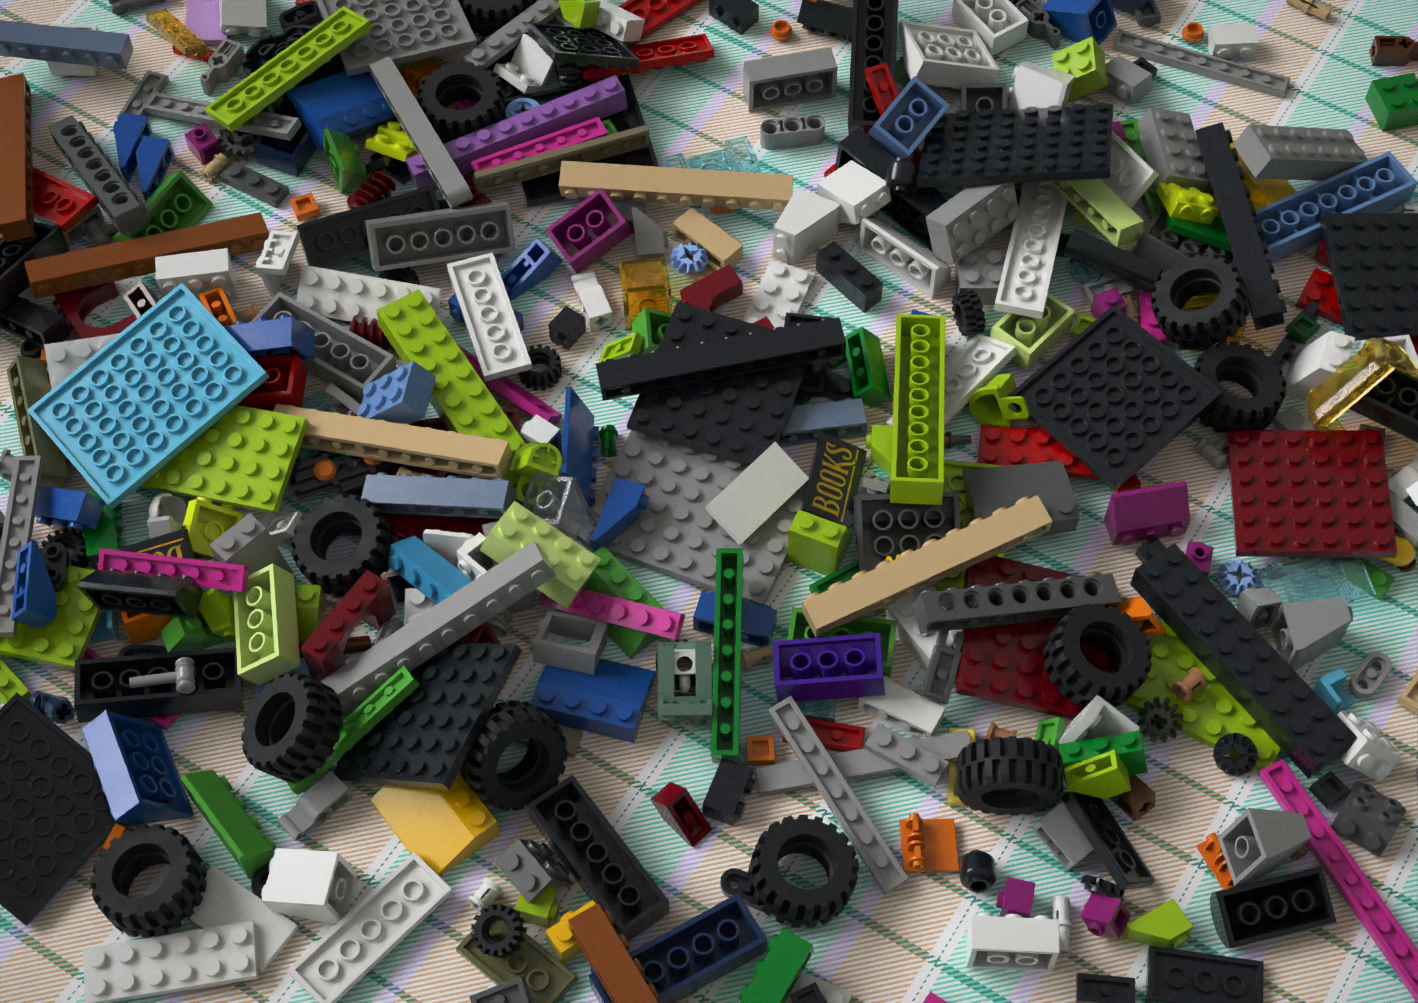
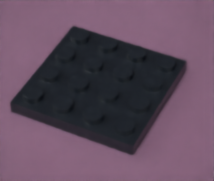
M527 22V33L556 64L566 65L567 62L582 67L594 64L600 68L616 66L622 70L638 68L640 59L622 41L595 28L585 27V29L581 30L573 26Z

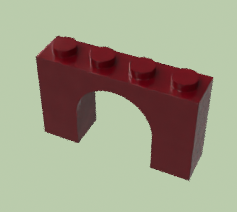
M729 264L681 289V300L679 302L715 312L723 304L743 294L742 281ZM767 316L752 323L769 329L775 328Z
M115 282L54 294L55 300L52 301L57 313L64 314L68 330H74L75 333L72 334L74 340L118 334L137 320V317L133 314L106 327H92L85 324L87 315L94 308L120 296Z
M366 570L301 646L311 678L320 682L346 665L344 660L345 645L351 633L361 621L379 631L383 622L389 621L394 616L396 610L387 581Z

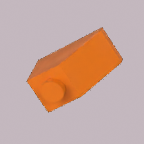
M1141 596L1121 599L1122 602L1117 606L1118 612L1121 614L1125 612L1131 616L1130 620L1134 624L1137 622L1142 628L1140 630L1142 635L1150 636L1165 633L1166 629Z

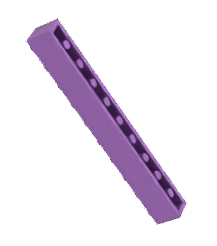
M614 75L443 145L461 175L473 171L471 167V161L596 117L603 119L627 109L625 90L617 76ZM418 154L406 159L410 176L417 189L433 185V187L437 186Z

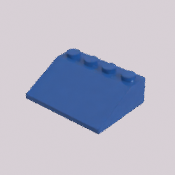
M343 71L286 92L319 152L324 151L323 129L330 128L348 135L351 140L378 131V126L388 121L397 122L395 114L375 83L370 71L352 76H347L346 72Z
M566 387L559 512L587 514L590 504H595L596 489H591V483H596L597 468H592V462H597L598 447H593V441H598L599 426H594V415L572 387Z
M601 658L594 675L546 665L537 682L531 704L536 708L538 707L556 724L635 743L656 671Z
M105 710L82 728L86 739L85 743L94 761V768L98 772L102 783V791L107 797L110 813L115 821L136 825L186 819L194 816L163 731L158 725Z

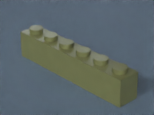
M17 355L7 368V374L23 456L41 455L43 467L40 486L61 488L68 481L70 475L65 455L27 411L51 391L49 372L47 371L45 360Z

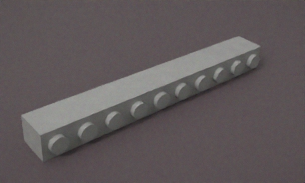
M534 540L320 682L334 689L341 701L343 715L363 703L402 666H405L410 671L555 577L556 574L548 556Z

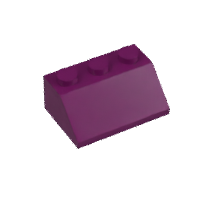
M1186 481L1111 494L1104 522L1112 545H1130L1136 541H1152L1159 537H1177L1186 533L1190 522Z

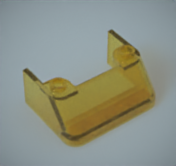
M1373 337L1367 340L1362 349L1324 382L1307 393L1305 404L1308 419L1314 429L1319 431L1345 430L1337 418L1389 373L1397 369L1418 377V368L1399 344L1384 338Z

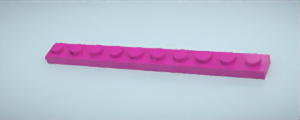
M1281 759L1261 769L1258 773L1259 777L1282 810L1303 813L1312 836L1306 842L1307 846L1414 1000L1418 1003L1417 948L1285 761Z

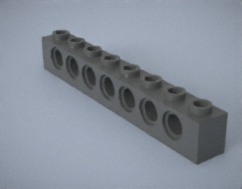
M73 115L47 126L55 145L91 194L96 196L99 205L121 235L148 223L144 215L147 213L142 200H138L135 191L129 188L127 181L124 177H121L116 166H112L107 154L104 155L100 145L95 143L91 133H87L82 121L77 122Z
M1097 572L1084 577H1079L1078 575H1070L1064 579L1048 577L1034 582L1027 579L1014 584H1008L1007 582H1000L993 586L977 584L970 588L959 589V587H951L944 591L928 589L919 594L912 607L921 634L1061 619L1070 610L1079 608L1083 604H1091L1093 606L1095 603L1105 604L1106 608L1109 606L1117 608L1122 601L1113 574L1102 575V573Z

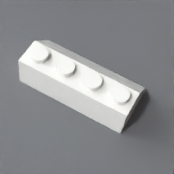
M863 218L861 220L859 250L931 299L950 282L952 267L945 261L938 259L927 249L915 244L909 237L903 236L894 230L891 225L882 222L878 218Z

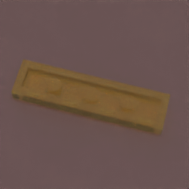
M164 9L146 13V21L185 56L193 57L199 53L206 52V44L168 10Z

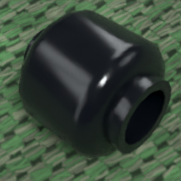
M895 158L893 162L887 165L886 185L889 189L893 190V193L904 195L916 186L917 168L910 159Z
M972 850L961 857L959 861L960 881L965 888L974 893H983L995 884V860L990 854L981 850Z

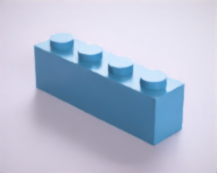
M415 535L390 545L388 566L436 605L473 581Z

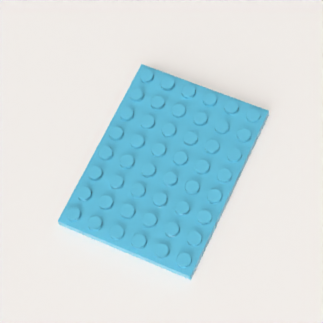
M180 283L27 411L105 503L113 509L267 380L269 375L183 283Z

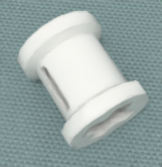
M485 877L482 880L481 887L475 894L468 896L467 902L476 911L481 913L480 910L482 908L487 909L488 905H491L497 897H501L504 892L494 881Z

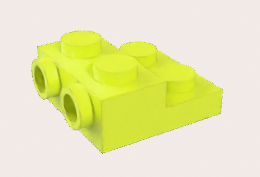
M388 121L378 126L377 134L366 139V149L406 162L407 158L418 154L400 123L395 121Z
M1159 182L1155 189L1170 217L1211 225L1219 211L1213 197L1209 194L1201 193L1195 187L1187 188L1175 183Z
M197 497L196 500L189 501L183 526H186V529H188L193 553L214 559L209 545L239 522L244 514L235 511L236 508L234 506L226 504L217 506L212 504L211 499Z

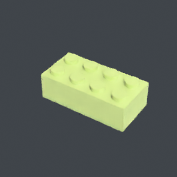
M514 501L488 533L480 551L496 562L501 563L535 540L548 556L556 574L555 577L536 589L567 609L590 579L601 559Z
M271 564L248 576L246 592L233 591L237 674L257 685L266 683L300 666L294 575L275 564Z

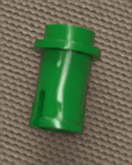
M604 425L599 431L601 456L606 457V451H608V458H611L617 453L616 438L618 437V431L613 425Z

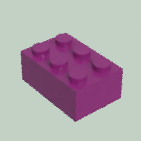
M602 188L545 229L546 233L577 274L634 233Z

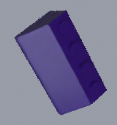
M880 633L774 641V682L778 703L789 696H792L795 702L885 695Z

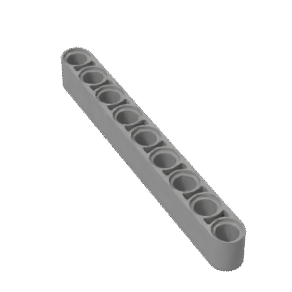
M388 56L368 65L375 83L449 207L452 209L472 200L473 196L469 186L391 57Z

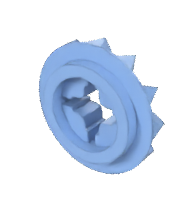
M518 98L507 105L505 114L507 118L522 113L523 109L527 111L540 105L530 98Z
M689 242L683 245L680 243L678 248H673L670 261L676 271L691 275L701 272L707 266L708 255L706 249H702L700 244L692 245ZM685 254L693 256V261L689 258H685Z
M1240 558L1233 561L1229 559L1226 563L1221 564L1217 573V580L1221 588L1234 596H1240L1241 592L1248 588H1257L1260 579L1257 575V569H1254L1250 562H1242ZM1237 571L1243 577L1239 584L1237 577L1234 576Z

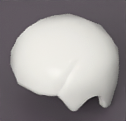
M160 493L151 500L148 508L149 518L171 515L181 527H184L183 523L187 506L182 497L172 495L171 493Z

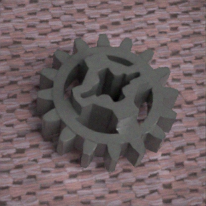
M228 129L219 131L220 137H218L221 151L222 153L226 152L228 158L233 155L236 161L240 157H243L244 161H247L248 156L256 158L253 144L259 135L236 130L231 132Z

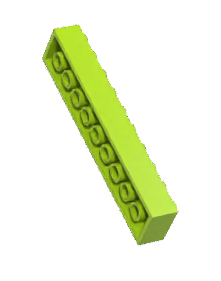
M420 289L376 310L379 327L403 363L406 365L414 361L436 376L429 402L449 431L509 441L513 456L519 448L525 445L519 433ZM507 471L505 479L509 480L516 489L520 475ZM525 484L522 487V494L524 495L535 488L530 484Z
M897 314L890 503L942 505L944 485L945 316Z

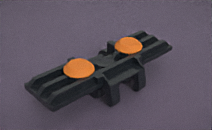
M319 450L320 457L295 464L289 479L297 500L337 487L340 494H346L349 497L351 489L365 484L367 474L376 475L377 473L401 467L405 464L357 456L332 462L329 459L344 454Z

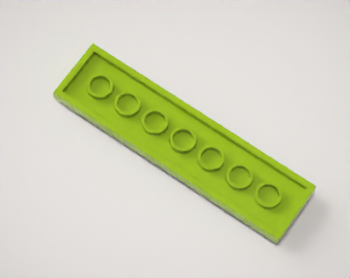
M343 6L204 108L207 116L231 132L240 128L251 117L259 114L262 109L275 102L282 94L294 88L305 77L310 76L316 69L329 62L340 51L345 50L355 40L364 36L367 31L373 28L370 20Z

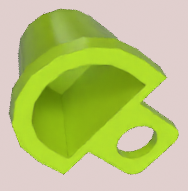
M1012 373L994 376L984 387L976 390L971 396L969 402L970 412L981 425L1012 427L1013 419L1028 418L1030 412L1025 398L1021 396L1008 397L1017 388ZM1012 403L1020 405L1022 411L1016 413L1017 408Z
M532 442L523 445L515 452L508 469L509 472L520 475L516 486L517 495L515 500L530 506H536L544 485L553 488L557 487L561 474L562 457L560 451L555 446L549 443ZM530 484L535 488L533 498H526L522 494L523 485Z

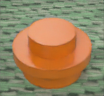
M777 20L771 26L770 34L776 40H786L792 35V27L785 20Z
M1190 22L1183 28L1182 37L1188 42L1197 43L1204 37L1203 27L1199 23Z

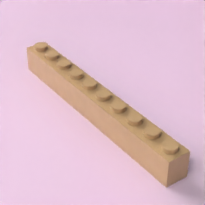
M562 161L559 190L561 196H565L568 199H576L577 197L588 198L602 188L612 201L657 202L661 205L676 203L682 206L703 205L707 208L724 206L729 209H738L740 207L749 208L754 211L771 209L775 212H783L793 196V175Z
M276 404L273 412L305 417L309 421L301 444L303 448L489 479L505 478L513 458L509 441L499 438L492 439L480 437L479 435L436 430L430 427L412 426L406 423L399 424L361 416L343 415L338 412L331 413L313 408H300L293 405Z
M1038 495L1029 498V496L1023 497L1010 508L1001 507L986 519L982 517L977 518L964 529L955 528L949 531L946 537L942 539H931L925 542L920 549L915 551L909 549L900 554L898 559L891 562L890 560L882 561L875 567L876 569L869 572H858L851 580L845 583L842 581L836 582L821 594L815 592L808 595L804 599L805 601L802 602V612L815 637H818L1049 531L1053 521Z

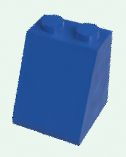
M1048 0L1042 7L1049 14V23L1054 28L1060 30V35L1076 43L1093 36L1100 45L1117 25L1111 0Z

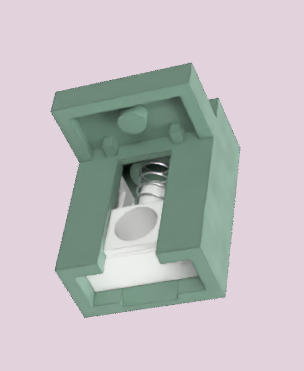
M711 641L658 642V721H664V724L677 725L680 724V721L691 720V724H706L707 720H712ZM686 656L693 663L689 668H681L677 664L678 659ZM696 674V692H688L692 688L690 687V683H692L690 682L692 677L690 675ZM674 675L680 676L678 681H680L679 687L682 692H675Z

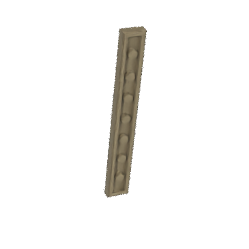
M647 125L474 172V189L479 194L558 172L561 170L562 161L594 162L648 147L649 129Z

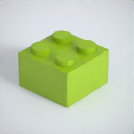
M1093 36L1052 54L1054 70L1075 76L1068 102L1108 85L1105 54Z

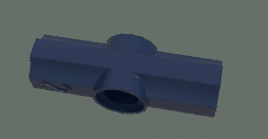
M38 690L33 695L28 696L27 701L51 721L66 724L68 720L74 719L76 709L72 707L71 701H68L67 697L56 696Z

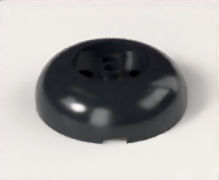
M290 26L283 28L284 32L272 37L270 33L258 40L243 56L242 66L246 76L251 75L316 26ZM325 64L320 66L310 76L305 77L301 81L307 82L310 79H312L315 75L318 74L319 69L323 67Z

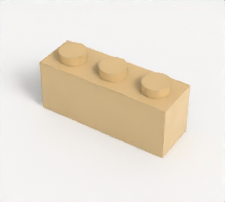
M691 207L672 223L673 238L683 245L689 242L692 245L700 244L702 249H706L708 259L720 268L729 264L733 268L743 260L742 243L737 238L726 233L721 226L711 222L702 212H698Z

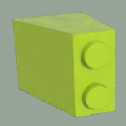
M798 509L789 528L787 561L827 576L839 569L853 539V535L846 526Z

